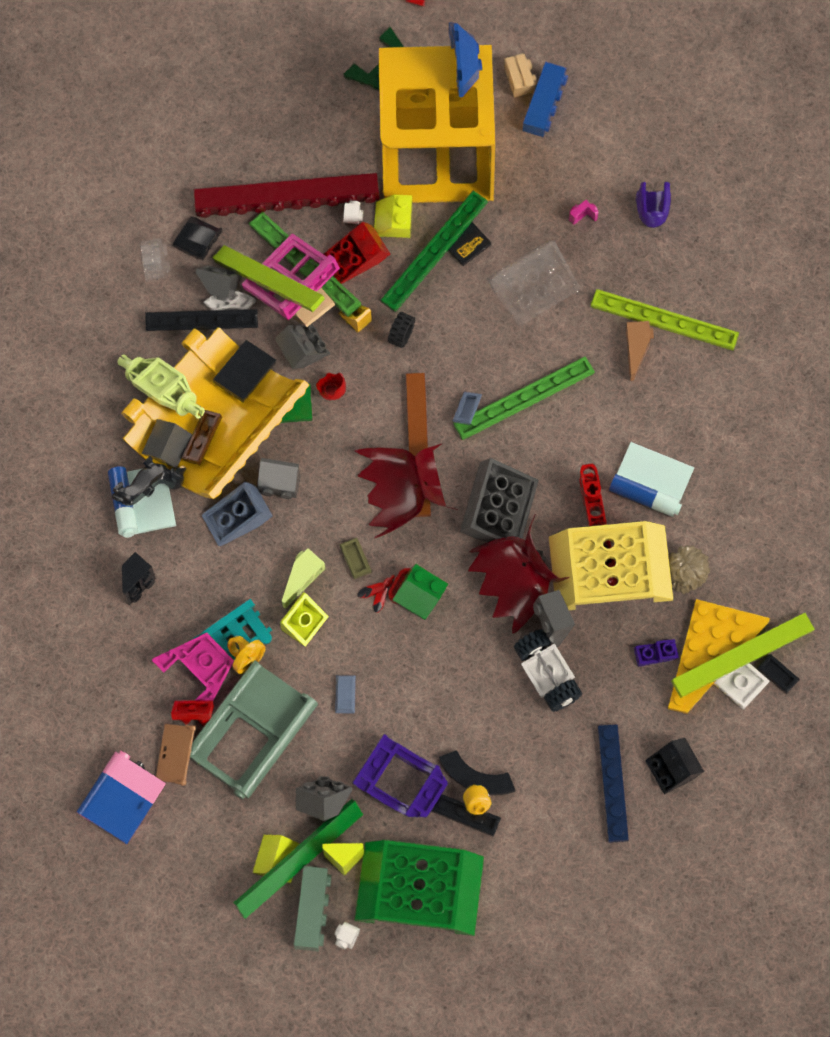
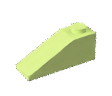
M308 548L304 552L301 551L295 558L296 561L294 562L282 598V606L285 609L325 570V563Z

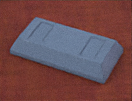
M464 392L452 421L470 425L482 394Z
M336 675L335 713L355 714L356 675Z

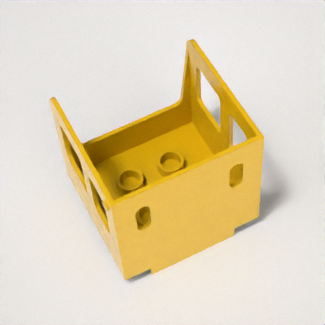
M479 45L480 54H478V59H481L482 70L479 71V79L463 97H459L456 55L455 49H451V46L379 48L380 137L383 153L384 198L392 195H412V203L463 202L474 190L488 201H494L495 122L492 45ZM476 146L477 181L475 183H452L450 181L449 148ZM436 148L437 182L424 185L400 184L398 149Z

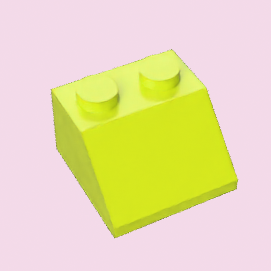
M392 195L376 202L374 229L380 237L410 238L412 195Z

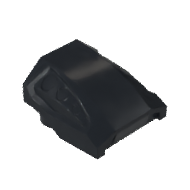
M191 216L172 246L190 256L204 260L211 246L217 241L223 230Z

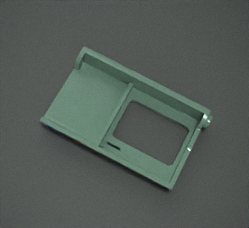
M254 660L193 741L190 759L235 790L233 793L242 800L244 798L249 799L315 710L318 703L311 696L299 693ZM241 718L267 736L268 742L239 780H234L211 764L207 758L235 720Z

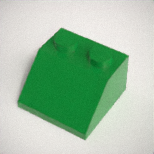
M415 564L410 568L392 600L426 620L443 595L448 583Z

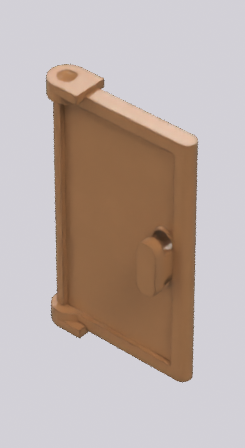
M165 724L156 778L163 782H171L181 786L186 785V776L196 726Z

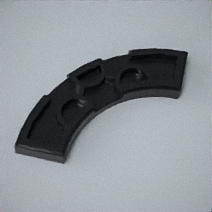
M457 750L439 757L441 765L448 775L466 789L472 785H480L485 787L491 796L505 795L516 791L508 772L498 775L478 772L463 761Z

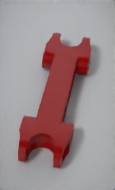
M593 463L582 465L579 483L588 527L607 525L597 467ZM586 469H591L595 475L593 473L583 474ZM592 511H598L600 515L592 516L590 513ZM610 540L603 543V546L607 549H611ZM606 560V566L614 567L615 560ZM611 577L607 580V583L615 586L618 584V580Z

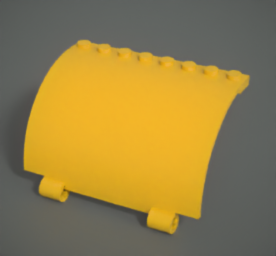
M219 327L215 329L207 340L201 332L193 329L181 343L187 350V353L174 366L176 370L185 375L191 391L196 395V404L205 410L219 413L222 416L201 465L183 461L181 458L177 467H186V471L183 474L184 482L182 487L210 499H214L221 494L223 487L233 480L234 474L246 464L249 456L258 450L260 443L269 437L270 431L280 424L282 417L293 408L296 400L305 394L309 386L305 380H292L270 370L245 402H241L213 383L215 376L239 349V346ZM150 397L143 404L133 398L121 412L124 418L134 424L122 439L146 460L148 456L143 455L142 452L157 419L175 423L190 434H193L199 419L191 413L184 416L178 415L176 410L163 406ZM153 459V463L163 464V463H161V462H159V461ZM163 464V465H165L169 470L172 469V467H170V466H168V465H166V464Z

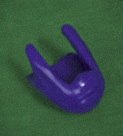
M641 182L635 199L638 215L645 226L656 228L667 220L671 205L669 182H664V191H658L657 193L646 191V182Z

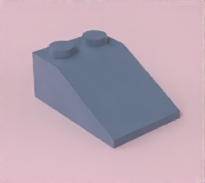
M244 482L202 514V517L218 546L221 547L258 528L273 517L256 485Z

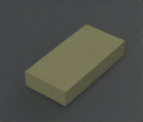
M358 538L339 544L353 579L372 573Z

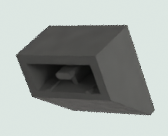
M302 324L287 325L275 338L292 369L305 368L330 354L313 324H310L308 327Z
M327 776L318 777L317 780L312 782H305L304 785L296 788V810L324 821L339 815L352 792V787L345 785L341 781L331 780Z

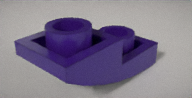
M675 639L656 641L654 644L634 647L638 667L679 658Z

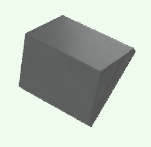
M157 419L142 454L148 457L151 456L153 459L177 469L192 434L175 423Z

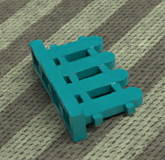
M250 598L193 639L208 633L235 660V657L228 649V637L231 635L233 637L241 636L248 643L260 640L263 644H269L272 640L270 634L272 629L270 626L266 628L258 618L261 615L259 611H253L255 604ZM243 616L245 620L238 623L237 620ZM247 624L256 635L252 639L243 630V627ZM227 627L229 631L222 634L221 631Z

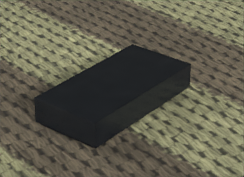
M769 654L757 667L762 674L785 694L800 680L772 654Z

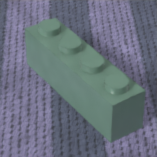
M304 866L294 941L295 949L319 952V947L324 945L325 934H321L322 926L326 927L327 914H324V906L328 907L329 895L326 894L327 887H331L332 875H328V868Z

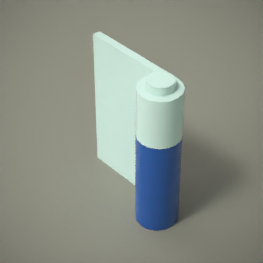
M631 442L621 466L612 480L609 492L673 517L674 514L678 515L682 504L679 503L694 467Z
M120 466L109 469L108 478L111 495L114 494L113 488L118 483L122 482L124 488L131 485L141 469L128 472L125 467ZM162 483L154 487L155 491L150 497L145 496L132 506H127L113 500L119 535L129 538L135 534L176 526L169 486Z

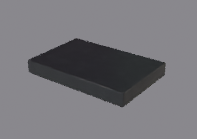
M245 340L215 376L213 383L244 403L276 364L277 360L248 340Z

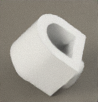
M350 201L345 203L344 223L359 225V221H363L364 210H361L360 202Z
M346 922L343 925L339 924L335 932V936H337L335 945L342 949L347 947L352 949L359 935L360 928Z

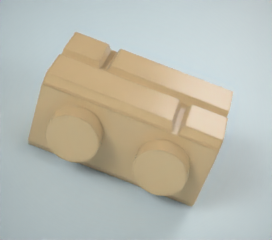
M525 54L505 58L504 69L513 96L518 97L534 93L537 79L535 74H531L532 65L530 59L527 60Z

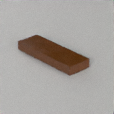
M205 410L184 451L183 461L201 465L222 419L221 414Z

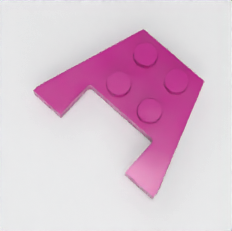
M208 633L152 659L163 673L178 659L181 660L206 686V690L194 701H214L234 662Z

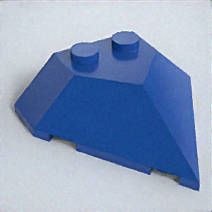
M448 22L451 49H455L458 93L459 97H463L479 79V71L482 70L481 59H478V54H480L479 44L474 36L464 30L458 23Z

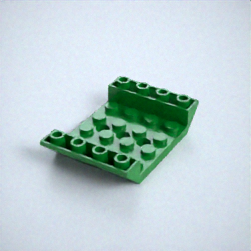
M379 840L365 842L354 921L375 924V921L454 930V934L475 936L484 856L463 849ZM418 861H426L428 867L425 870H419L416 867ZM422 880L425 883V887L422 890L415 889L413 886L415 881ZM414 900H420L423 906L419 910H414L411 907V903Z

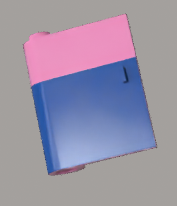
M120 751L113 754L76 813L125 844H128L166 783L130 761V756Z

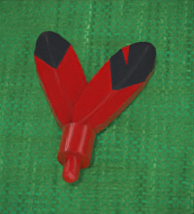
M392 575L390 578L387 577L381 583L361 589L357 596L367 598L376 595L373 608L376 613L380 612L386 601L388 587L393 583L392 580L395 578V575Z

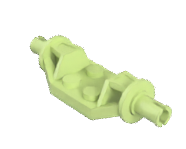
M121 355L124 359L119 357L118 365L126 369L125 377L141 392L157 403L176 410L178 415L184 416L191 413L197 419L201 418L200 415L203 416L205 409L196 404V395L191 391L184 374L159 357L149 359L137 357L133 360L126 355Z

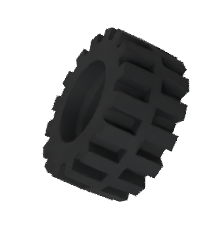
M399 312L389 331L388 342L400 348L405 347L412 334L415 317Z

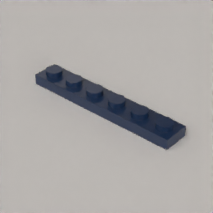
M618 724L598 726L608 842H628Z

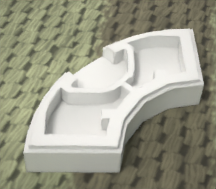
M235 291L234 296L226 301L218 300L213 295L206 299L203 304L210 310L249 309L256 302V299L246 293Z

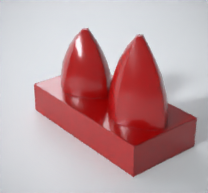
M213 700L174 701L171 711L172 720H179L185 725L189 724L191 720H197L205 727L212 717Z

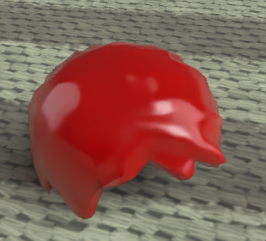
M328 372L324 378L319 379L316 383V388L323 399L334 401L340 399L345 394L346 381L342 373L332 374Z

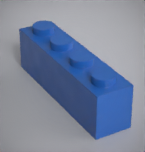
M545 62L523 122L524 132L544 137L545 132H549L552 123L549 120L551 116H555L557 106H555L556 101H560L563 91H561L562 85L566 86L568 80L565 67Z

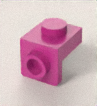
M585 200L580 205H575L571 208L569 221L575 225L587 214L596 221L598 220V209L593 203L590 204Z

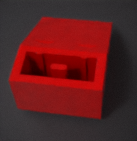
M362 222L323 255L326 257L331 255L335 258L340 269L334 276L337 281L343 284L378 265L391 253L374 227Z

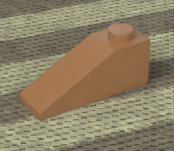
M649 321L627 322L626 324L630 381H634L649 348L650 340L654 339L653 328H650Z

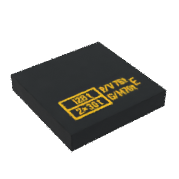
M471 222L448 251L464 266L491 246V241Z

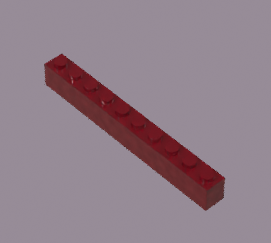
M377 173L194 189L196 216L208 218L211 215L227 216L230 213L244 215L247 212L253 211L256 213L265 212L266 210L283 211L287 208L299 210L302 207L309 206L311 208H319L321 205L334 207L339 204L349 203L350 201L374 203L379 200Z

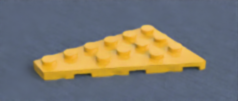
M696 599L676 677L757 637L764 627L768 625L770 618ZM714 682L680 698L675 687H673L668 709L687 714L709 688L714 685Z

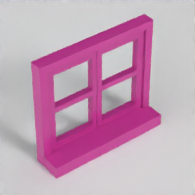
M293 233L262 263L316 292L340 269L333 256L329 255L326 257ZM295 247L306 256L289 271L278 264V262ZM311 258L319 266L303 281L294 274ZM246 279L241 284L246 291L287 320L301 308V306L288 299L280 302L273 297L276 293L272 291L266 292L256 285L257 283Z

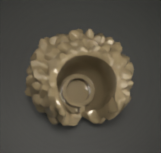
M693 545L680 546L677 553L673 552L668 556L672 590L685 594L691 590H696L706 582L710 573L709 557L702 553L701 549H697Z

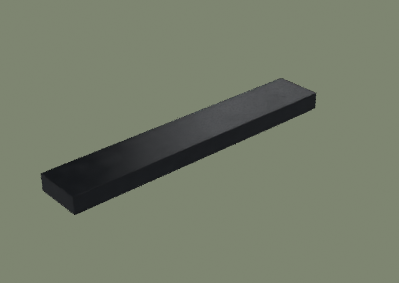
M258 309L145 312L146 331L216 329L217 327L220 329L258 328Z

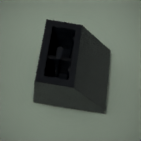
M136 552L122 565V592L129 606L132 602L136 603L141 598V593L146 588L150 589L156 579L152 566Z
M686 738L670 741L645 760L664 794L694 780L704 772Z

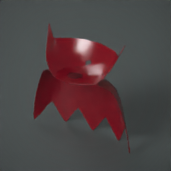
M442 444L425 448L419 451L416 456L408 450L381 447L355 450L359 455L373 461L358 474V477L377 484L367 495L368 504L382 509L369 523V526L388 528L374 538L388 534L416 517L422 511L425 498L437 505L447 507L433 452Z
M534 518L527 531L526 540L510 536L484 543L469 551V553L479 552V554L469 567L468 572L486 573L479 595L499 597L492 617L514 616L512 633H516L535 613L533 604L538 596L547 594L550 582L559 583L569 578H559L552 573L537 552L530 535Z

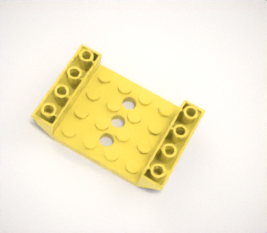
M642 521L569 528L549 536L552 573L559 578L569 577L559 583H553L554 591L560 590L568 610H576V605L653 598L654 602L673 601L664 525ZM610 540L614 543V546L611 549H607L603 546V543ZM608 559H614L616 565L608 567L605 562ZM614 577L618 580V584L610 586L607 580Z

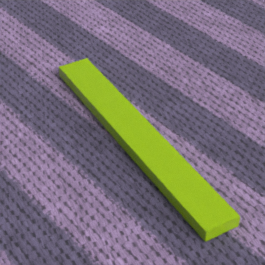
M226 245L213 256V260L216 263L311 312H314L325 300L322 294Z
M596 289L591 303V308L637 322L649 321L650 326L734 351L739 332Z
M803 613L672 679L671 682L680 698L809 634L815 628L806 613Z

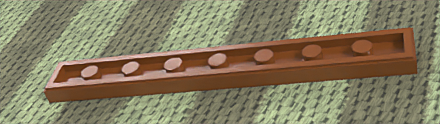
M425 373L406 374L409 452L414 456L419 451L428 448ZM425 498L422 511L416 517L431 516L430 501Z

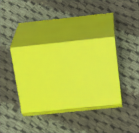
M303 592L280 621V626L283 632L306 647L329 616Z
M263 835L253 873L264 876L293 851L299 843L282 835Z
M363 843L323 844L324 857L345 876L363 857L364 847Z

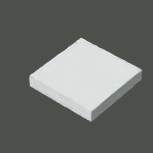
M749 663L716 680L714 685L744 710L770 681Z

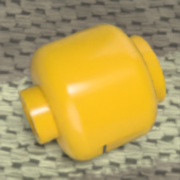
M472 785L463 794L465 806L471 814H483L491 806L490 796L487 789L483 786Z

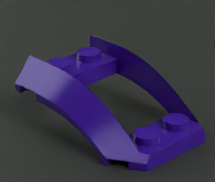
M383 734L352 783L376 800L407 817H427L448 785L445 776H443L440 770V766L416 755L398 742L396 743L387 737L386 734ZM393 756L428 775V778L410 806L375 786Z

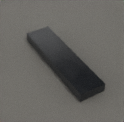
M441 794L431 810L435 814L494 837L501 821V817L488 812L480 815L471 814L467 811L465 803Z

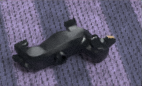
M149 456L143 462L146 465L145 468L138 472L131 485L124 488L123 483L120 482L113 488L114 494H112V499L124 505L132 506L145 496L150 497L155 491L154 487L158 484H166L173 490L178 489L184 482L183 474L186 471V467L181 466L176 470L173 468L169 470L163 464L153 463V458Z

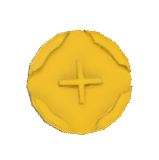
M241 636L230 638L228 649L235 657L233 669L239 674H244L254 660L259 662L266 650L264 644L260 640L248 643Z

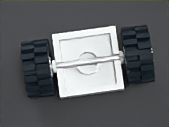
M543 629L530 632L529 635H525L523 639L515 643L513 646L521 661H525L521 665L541 698L544 697L551 711L557 712L560 709L562 710L582 696L575 680H572L575 676L555 643L551 645L552 642Z

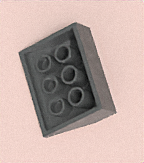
M492 458L480 462L460 532L486 542L510 536L523 538L539 480Z

